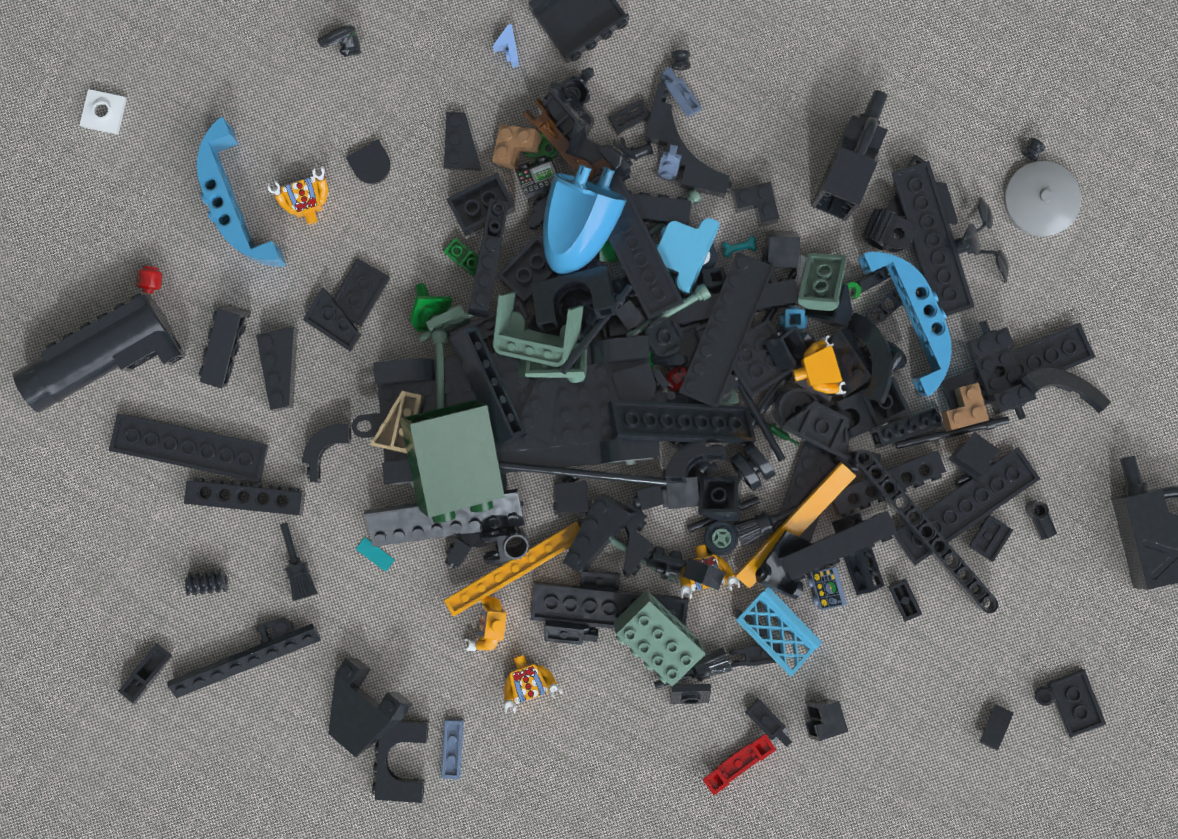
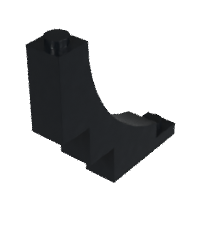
M658 82L645 142L666 146L667 152H669L670 144L678 146L676 154L682 155L679 169L684 170L680 188L687 190L695 189L700 193L724 198L726 193H730L732 182H729L730 176L706 166L688 150L677 132L671 104L664 103L668 91L665 90L666 84Z

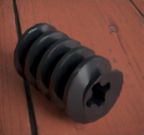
M219 568L218 574L215 573L214 569H211L210 575H208L207 570H203V575L201 576L198 570H196L195 576H192L191 571H188L185 579L187 596L191 593L192 595H197L198 592L204 595L206 591L212 594L214 590L216 593H220L222 589L224 592L228 591V577L226 573H223L222 568Z

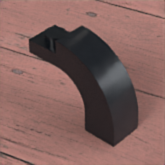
M350 424L327 426L318 431L309 440L303 453L302 463L310 464V467H307V479H310V482L321 483V459L328 448L337 444H351Z

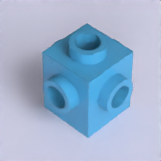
M788 307V309L784 310L783 315L779 316V326H782V328L797 326L799 332H802L807 327L805 310H799V307ZM789 319L795 320V325H790Z

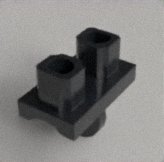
M655 546L652 550L653 554L647 560L646 566L656 568V572L661 573V579L666 580L669 575L675 576V573H679L681 568L686 566V560H682L681 551H671L668 557L664 556L665 549L663 547Z

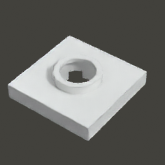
M88 89L80 126L118 135L127 98ZM100 104L108 107V112L103 117L96 115L97 106Z

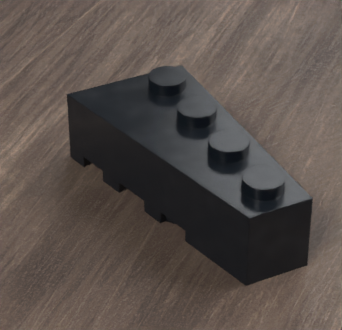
M227 305L218 308L214 312L213 321L215 322L213 329L211 328L208 334L210 342L204 351L203 357L205 362L199 370V376H201L199 382L221 389L228 385L235 363L232 357H235L239 351L238 339L245 332L246 326L243 323L245 317H250L251 311Z

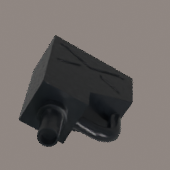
M874 90L864 114H860L859 117L852 115L845 125L811 207L844 221L859 207L878 163L879 150L888 129L879 126V117L888 97L886 93Z
M1136 455L1120 458L1126 484L1123 487L1125 495L1111 499L1133 588L1150 590L1178 583V515L1168 512L1165 499L1178 497V486L1147 490V483L1143 482Z

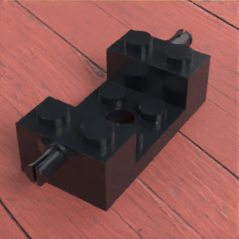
M987 320L979 324L983 334L979 338L966 343V346L994 414L1015 410L1018 420L1026 418L1022 406L1037 398L1021 380L1023 376L1010 347L1015 344L1008 327L991 331ZM996 366L1003 369L1001 377L996 376L994 373Z

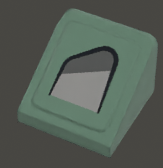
M733 390L722 397L719 405L731 406L739 403L735 391Z

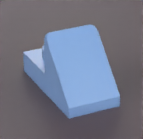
M509 24L494 43L493 50L494 52L506 50L507 62L511 61L513 68L519 66L512 24Z

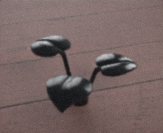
M979 197L978 210L983 221L982 226L976 229L973 223L969 224L964 236L954 240L958 254L965 252L968 255L974 253L976 256L980 254H993L996 257L998 269L1004 278V283H1007L1009 265L1002 250H998V252L981 250L977 232L986 228V226L988 229H991L993 226V216L988 204L982 197Z

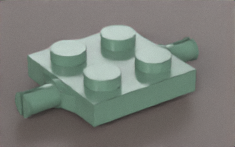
M461 305L451 307L447 312L435 315L427 321L428 331L418 337L421 343L432 338V332L445 331L447 338L451 337V332L470 324V319L475 317V315L468 314V311H464Z

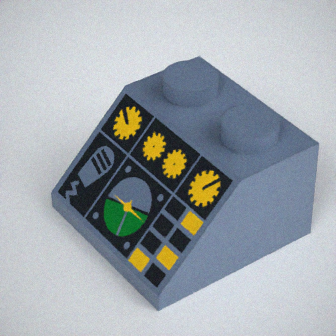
M827 566L815 574H812V572L808 573L809 576L806 577L809 588H813L814 595H812V600L815 607L818 606V609L824 610L847 605L837 567Z

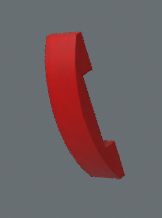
M764 733L720 763L702 780L714 796L727 787L736 777L758 761L764 760L777 749Z

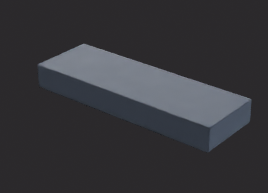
M444 719L441 779H461L464 720Z

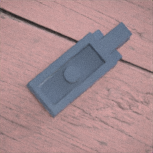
M671 68L666 69L660 75L663 83L666 84L671 95L687 117L697 114L702 110L701 105L682 78L679 79Z
M670 144L669 152H662L657 177H661L664 180H676L682 156L676 154L678 146Z

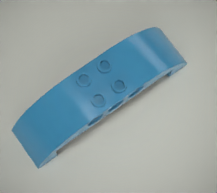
M221 117L205 134L197 155V174L203 192L200 195L204 204H207L210 211H207L211 222L216 224L224 239L242 255L262 265L273 267L286 266L287 264L280 247L273 241L257 247L254 246L218 155V152L238 145L231 125L224 117Z
M867 252L858 256L857 259L864 274L884 266L887 267L932 368L911 379L919 396L932 395L945 378L951 359V338L945 322L946 314L937 304V301H939L937 294L931 290L922 274L912 264L900 257L882 252ZM916 289L919 291V297L916 296ZM924 307L927 309V314H926V315L924 314V311H923ZM932 324H933L934 327H935V331H934V332H933L932 329H931Z

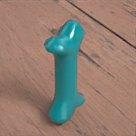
M750 236L747 241L734 245L723 242V256L729 258L732 253L744 249H750L755 252L757 249L755 245L756 237Z

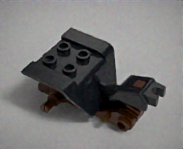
M551 88L550 92L544 97V102L536 98L534 102L542 110V114L538 118L529 110L523 111L526 118L537 126L538 130L544 134L576 172L578 171L579 164L591 168L587 180L601 174L603 167H613V169H620L622 167L625 170L633 165L627 154L610 144L599 145L588 139V135L595 122L594 117L569 88H565L563 91Z

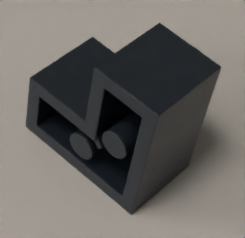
M771 182L733 190L731 196L735 213L754 209L758 227L777 223L780 219Z

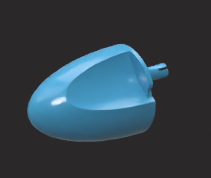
M579 164L576 176L554 173L544 212L543 247L546 260L555 273L568 275L581 270L597 255L612 233L627 201L622 195L610 190L609 185L615 173L614 170L603 167L598 183L587 181L591 168Z

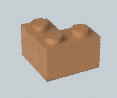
M500 124L492 161L500 168L517 169L520 152L538 154L542 135L536 129Z
M979 383L954 389L959 408L941 413L946 431L989 420Z

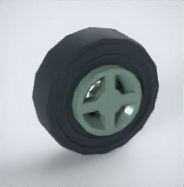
M716 521L706 528L704 543L711 553L726 555L736 548L738 533L730 523Z

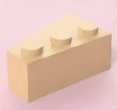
M402 391L369 445L407 454L400 418L420 413L424 397L419 394Z

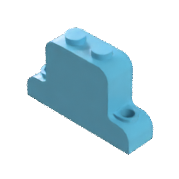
M707 218L700 222L698 229L677 221H672L667 227H663L660 234L662 239L655 246L667 270L678 274L675 284L682 293L691 294L719 230V221Z

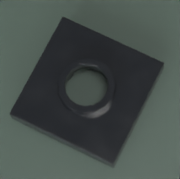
M711 684L671 686L670 704L709 703Z

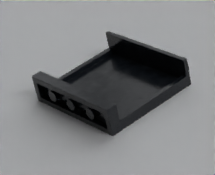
M532 0L528 3L529 10L567 63L578 60L583 52L594 49L599 41L602 39L604 41L613 35L612 32L617 29H623L628 25L629 14L624 13L616 0Z

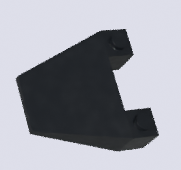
M345 658L335 674L328 734L353 756L358 757L402 721L413 703L399 692H387L381 703H377L360 689L361 684L371 669L358 658Z

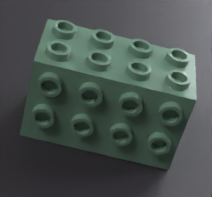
M645 590L614 621L616 639L622 645L626 643L630 647V652L636 658L641 657L644 660V665L650 671L655 670L658 673V678L664 684L669 683L673 686L706 654L701 640L648 590Z

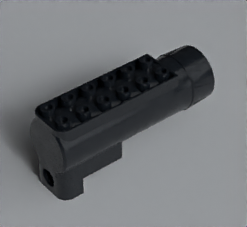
M141 293L130 298L132 301L116 305L111 313L105 312L97 316V321L93 323L87 322L79 327V331L65 334L60 342L56 343L55 341L46 345V350L41 352L42 356L33 359L31 363L13 372L14 383L27 404L34 411L40 413L57 402H62L71 394L117 368L131 371L157 355L163 364L168 363L169 365H173L183 359L186 354L174 336L165 315L152 297L147 294L142 295Z

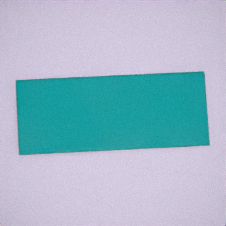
M365 537L356 548L358 552L385 572L395 561V559L379 547H373L372 542Z

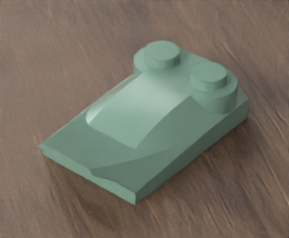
M808 253L798 303L807 309L826 311L836 309L839 306V296L847 256Z
M575 344V347H574L572 353H573L574 350L578 347L579 344ZM587 348L566 374L561 373L559 370L563 365L555 367L521 359L519 361L518 377L567 378L572 383L581 382L586 377Z

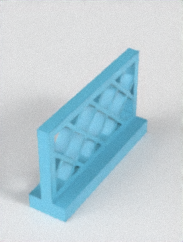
M769 587L759 592L751 604L736 619L790 677L797 672L814 650L823 643ZM759 601L765 606V612H757V603ZM746 615H753L754 625H749L743 618ZM758 616L766 617V626L758 625ZM770 616L778 620L779 626H771ZM759 629H767V639H762L759 636ZM771 630H779L780 640L772 639ZM784 631H789L792 634V641L784 640ZM772 643L780 644L781 653H776L773 650ZM785 644H793V654H786ZM797 645H802L807 652L804 655L798 654ZM786 657L794 658L795 666L792 669L787 665Z

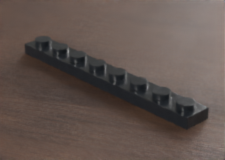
M312 623L169 680L167 685L173 695L178 698L319 642L321 637Z

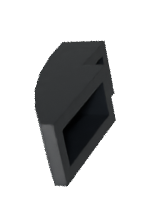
M156 644L130 674L131 676L118 690V693L135 705L158 677L172 655Z

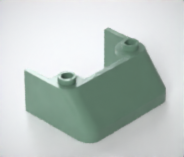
M511 291L499 295L493 342L495 351L500 355L555 367L563 365L570 357L580 336L583 306L579 305L568 309L567 322L562 326L560 336L525 329L526 319L524 315L513 311L515 292Z

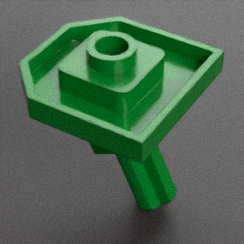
M419 283L415 285L417 296L409 321L417 332H427L428 326L426 322L435 315L447 312L451 307L452 298L429 296L426 285Z

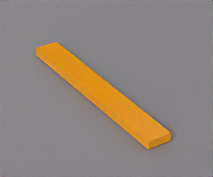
M840 462L739 569L735 576L750 589L757 582L756 570L764 562L784 531L787 530L800 536L856 475Z
M578 522L572 523L528 549L529 552L521 559H512L444 599L443 601L452 617L570 548L580 529Z

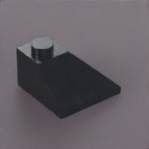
M842 284L839 306L836 309L826 311L806 308L805 315H807V318L831 326L847 328L853 311L848 285Z

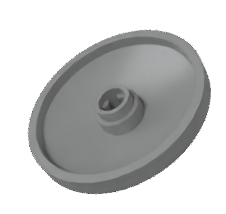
M1036 161L1021 167L1009 179L1004 192V207L1010 221L1022 232L1036 237L1053 236L1068 228L1076 219L1081 207V191L1076 179L1066 168L1049 161Z

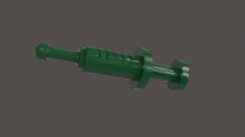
M766 422L771 433L784 441L789 440L795 446L799 445V442L790 438L788 433L776 427V423L772 426Z

